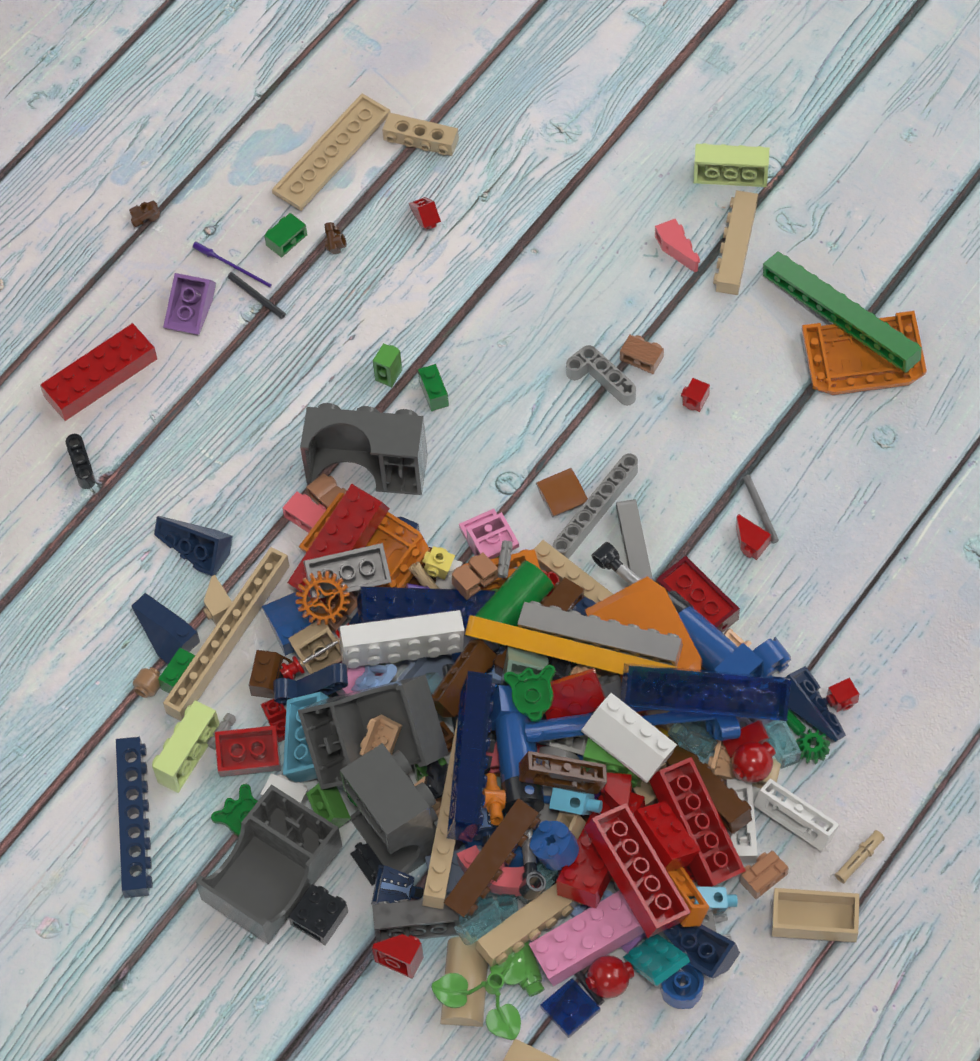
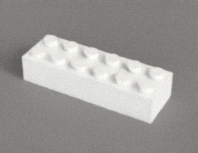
M457 610L340 626L342 663L346 664L347 668H357L364 665L375 666L379 663H396L401 660H417L423 657L458 654L463 651L465 630L461 612Z

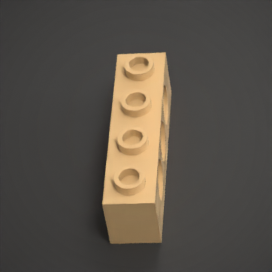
M390 112L382 129L383 140L419 148L424 151H432L441 155L453 156L459 140L458 128Z

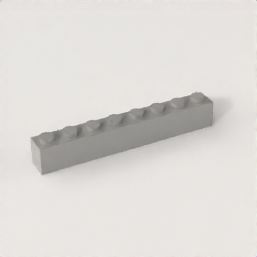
M535 601L530 603L524 602L518 621V627L676 667L678 665L683 643L682 639L676 634L668 633L664 635L655 629L643 630L637 625L628 624L626 626L612 619L604 621L595 615L587 617L574 610L566 612L562 611L559 607L550 606L549 608Z

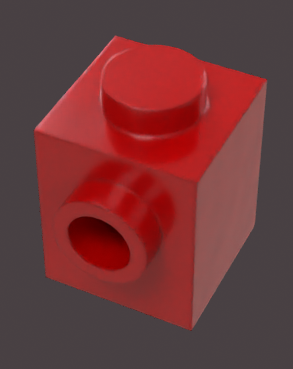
M692 378L688 387L685 386L681 393L683 406L689 410L700 412L710 394V384Z
M849 677L828 687L826 699L830 707H834L836 712L846 711L858 703L860 693Z

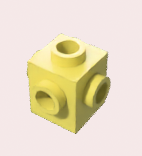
M433 546L431 553L427 551L422 561L425 563L424 570L430 576L440 577L445 580L455 555L449 553L444 548Z

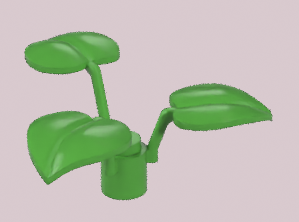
M523 949L517 953L512 952L509 954L507 960L502 964H496L492 968L490 966L491 974H489L487 980L482 981L481 984L471 990H467V980L457 973L446 974L432 983L431 988L435 997L442 1004L450 1008L464 1006L467 1002V995L485 987L489 994H495L497 1008L490 1010L486 1016L488 1030L495 1036L504 1039L515 1040L521 1028L520 1014L512 1004H505L500 1007V991L504 983L516 985L524 979L526 964Z

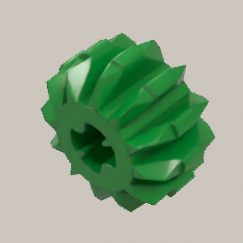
M810 729L807 731V734L802 732L800 738L796 739L797 746L795 751L800 753V759L806 758L807 764L810 760H813L815 764L818 763V759L824 761L825 755H828L830 752L828 748L830 741L826 740V734L819 735L818 729L815 733H812Z

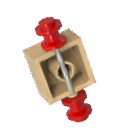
M321 619L320 625L314 622L288 638L300 659L298 661L296 656H293V662L288 665L285 663L281 664L283 668L280 671L284 678L294 680L296 673L304 674L305 671L302 666H305L308 672L312 674L331 664L342 661L340 631L336 630L337 636L334 637L328 625H325L324 619Z

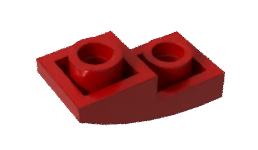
M273 698L260 705L269 725H276L278 740L282 742L285 740L286 709L283 704L276 703Z
M758 720L743 727L739 738L724 740L723 743L730 758H732L735 750L740 745L752 741L762 744L769 737L762 721Z

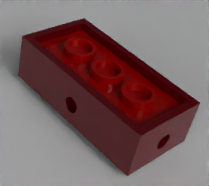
M684 556L656 579V583L664 587L667 593L670 591L678 592L694 609L722 633L739 620L740 608L687 556Z

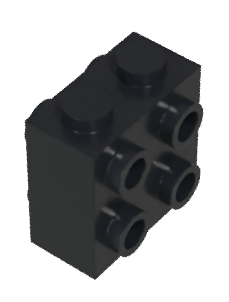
M312 884L289 916L290 925L326 946L348 913L347 902L339 896L334 897L330 895L326 888L322 886L317 887Z

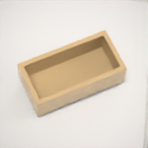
M774 888L771 937L857 942L859 928L858 893Z

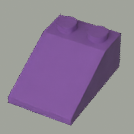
M175 273L163 328L199 335L213 301L216 282Z

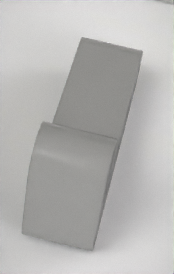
M586 345L568 358L566 374L570 380H579L589 373L621 404L628 406L635 402V384L594 346Z

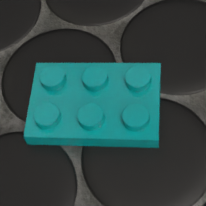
M659 934L647 937L644 942L632 948L629 953L623 956L625 962H630L634 970L656 986L690 962L687 954Z

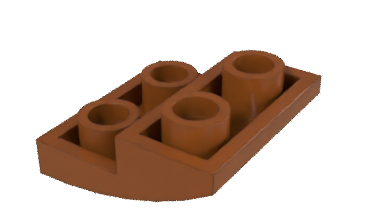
M572 468L536 482L543 501L545 500L552 517L578 507L588 499Z

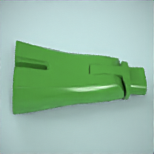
M529 940L522 948L524 950L526 974L519 985L523 990L527 991L529 997H532L545 989L541 983L543 979L534 953L529 946Z

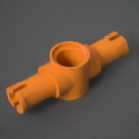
M488 773L484 777L485 789L482 791V808H487V811L490 813L491 824L499 825L503 820L502 810L505 808L506 793L505 790H501L498 786L496 775Z

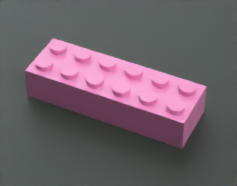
M619 890L599 902L597 908L590 907L531 942L529 946L547 978L555 986L591 965L599 957L608 955L645 932Z

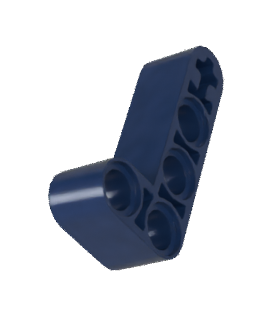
M344 663L331 664L297 681L288 678L276 679L273 681L274 701L287 705V700L317 692H322L326 696L348 686L347 665Z

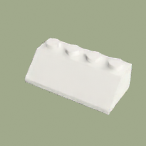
M612 693L599 705L581 730L646 783L667 761L677 745Z

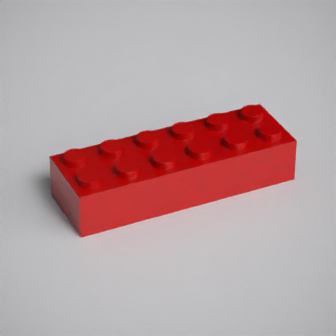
M131 323L41 383L40 387L43 396L63 420L66 421L156 361L155 347L134 323Z
M351 484L287 583L302 592L303 590L299 589L298 585L302 584L305 586L303 578H307L303 561L365 547L390 508L382 501ZM310 590L307 594V597L311 598ZM326 598L318 599V600H322V602H324V604H327V603H326Z
M692 757L656 772L649 782L659 803L663 801L668 803L701 850L689 864L699 887H713L745 872L746 870Z
M631 792L630 810L634 814L637 809L645 807V796ZM601 793L598 799L603 802L601 812H592L585 826L593 817L612 809L605 802V793ZM583 828L577 840L579 853L576 860L571 865L563 867L556 881L557 895L597 908L612 876Z
M627 803L593 817L584 830L646 936L649 938L683 922L691 911Z

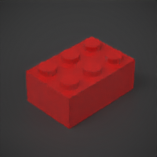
M276 725L215 732L217 768L220 777L281 771Z
M666 801L639 808L634 812V817L667 872L688 866L701 851Z

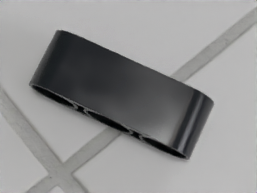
M70 434L66 438L65 443L78 484L83 489H90L95 485L96 481L83 439L79 434Z

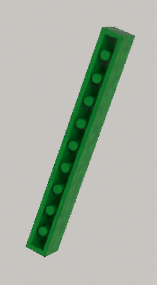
M777 251L763 263V276L905 373L921 360L922 347L918 343L913 342L902 332H898L887 322H883L873 313L862 308L860 304L847 298L845 294L840 293L830 284L825 283L815 274L804 269L802 265L792 261L787 255Z

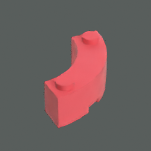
M476 845L457 853L458 864L464 873L480 852ZM524 866L504 867L502 869L504 872L502 877L497 882L493 881L489 887L491 892L499 895L521 896L519 886L522 883Z

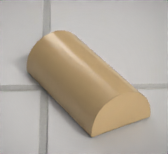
M470 936L453 937L447 942L445 975L449 973L462 975L468 982L467 990H471L481 984L482 981L487 980L488 963L476 950V943L479 938ZM485 987L467 995L466 1004L460 1008H450L442 1004L440 1024L483 1027Z

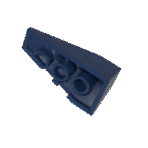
M162 516L156 517L154 535L169 548H174L180 553V557L193 564L192 567L197 571L210 576L217 574L230 555L232 535Z
M806 666L790 673L772 688L775 691L776 697L784 705L836 742L846 736L836 715L829 712L827 699L821 697L818 691L821 687Z
M679 923L662 931L675 947L687 954L690 960L689 963L696 970L712 979L727 972L740 954L734 941L702 924L701 926L683 927Z

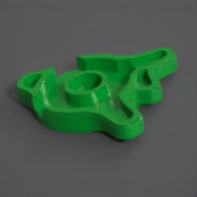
M546 665L538 675L534 674L532 668H526L520 674L511 671L504 674L505 682L512 689V699L515 708L527 716L531 722H539L543 714L552 705L553 690L551 681L556 672L555 667L552 665Z
M242 784L239 788V799L227 798L224 808L213 812L211 815L213 823L225 825L237 837H239L241 832V822L258 802L252 796L250 785Z

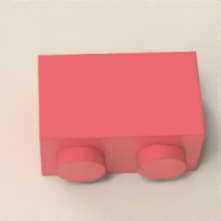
M296 492L282 507L284 517L308 533L326 511L323 505H317L308 495H302L299 492Z

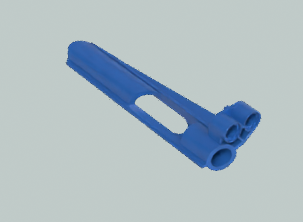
M720 689L664 696L653 700L647 705L630 707L635 712L672 707L671 711L667 713L641 716L651 725L706 720V730L714 740L737 739L741 735L739 722L733 711L727 706L726 697ZM593 713L540 720L539 722H527L525 724L526 739L528 742L534 743L585 735L581 730Z

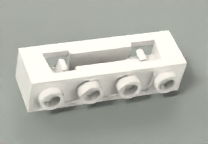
M727 779L726 786L729 789L733 788L742 801H744L746 796V801L752 809V821L745 825L746 837H739V845L736 842L738 840V831L732 834L727 828L726 830L742 864L756 863L758 854L752 783L745 782L742 779Z
M769 779L760 789L754 802V806L820 851H823L831 842L839 826L838 823L772 779ZM776 791L783 794L784 796L777 798L775 796ZM817 817L827 825L823 828L818 825L820 820H816L815 823L812 820Z

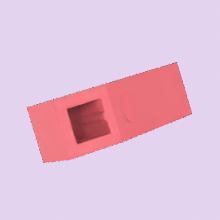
M676 219L656 225L655 238L662 251L693 272H697L700 258L697 253L693 252L690 239H686L683 226L679 225Z

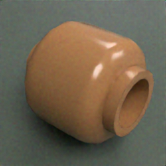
M153 667L141 669L133 680L134 691L143 698L154 696L160 688L158 680L160 672Z

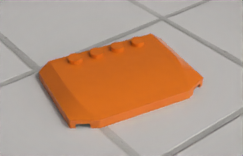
M915 311L899 312L892 317L879 318L922 347ZM821 323L802 325L801 329L812 387L815 390L838 395L907 386L924 376L927 372L923 350L921 352V360L905 373L834 324L821 326Z
M339 492L298 546L304 553H307L344 496V493ZM387 512L365 547L383 543L391 583L361 590L391 607L406 587V584L414 576L410 572L409 567L413 563L416 564V562L422 565L426 552L431 553L420 531Z
M648 576L585 609L588 617L589 615H595L604 621L612 619L626 626L634 624L643 630L655 629L660 634L667 635L672 633L682 639L683 647L677 667L684 668L680 689L619 674L624 690L633 707L647 705L653 700L664 696L677 695L702 682V658L666 589ZM638 711L637 713L640 715L645 711Z

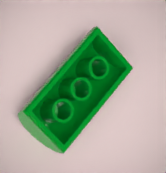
M523 561L475 616L518 627L524 602L530 603L535 601L540 603L554 588V585L548 576L537 566L528 561Z

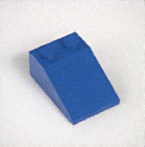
M296 592L262 606L285 656L295 652L288 638L316 622L315 619L312 623L309 622L310 615L303 618L302 615L306 610L298 611V607L303 604H296V600L301 598L296 596Z

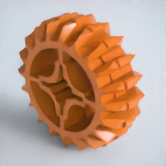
M317 571L318 577L316 578L310 573L309 576L312 580L308 581L307 578H303L306 585H298V588L303 590L302 592H296V596L301 597L296 600V604H303L298 607V611L306 610L302 616L306 618L310 615V623L315 618H317V625L321 624V619H324L325 625H328L329 618L335 623L336 619L334 616L337 615L339 618H342L343 615L339 611L347 612L348 610L343 606V604H350L348 599H344V597L350 596V593L347 591L343 592L348 586L347 584L341 585L343 579L339 578L336 580L337 575L335 573L330 578L329 571H325L324 577H322L321 571ZM319 583H330L336 588L324 590L320 587ZM314 586L315 596L310 599L311 601L306 602L308 591ZM318 590H320L324 596L328 595V598H326L327 606H325L322 600H318V598H320ZM339 594L338 603L332 610L330 601L335 595ZM322 606L327 613H317L310 608Z

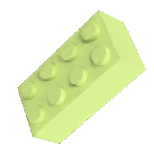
M696 144L693 183L767 187L770 148L762 146Z
M196 700L187 707L184 718L176 724L173 735L165 741L160 755H156L152 762V767L159 784L177 793L180 792L208 748V740L214 736L213 733L220 724L216 710Z

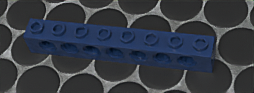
M140 736L116 739L121 886L124 898L150 896L149 888H153L152 876H149L148 869H152L151 856H148V850L151 849L150 837H147V831L150 830L149 818H146V812H149L148 799H145V793H148L147 780L144 781V774H147V763L143 762V756L147 755L146 744H142ZM136 758L134 762H128L129 759ZM137 777L134 781H129V778ZM133 795H138L134 800L129 799ZM133 814H139L135 819L130 818ZM134 833H140L136 838L131 837ZM141 852L139 856L132 857L133 853ZM141 871L139 876H132L134 872Z

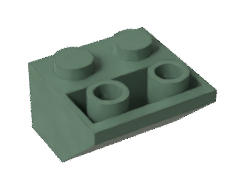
M507 647L501 685L509 686L504 680L506 672L511 671L520 674L526 668H532L534 674L538 675L548 665L547 655Z

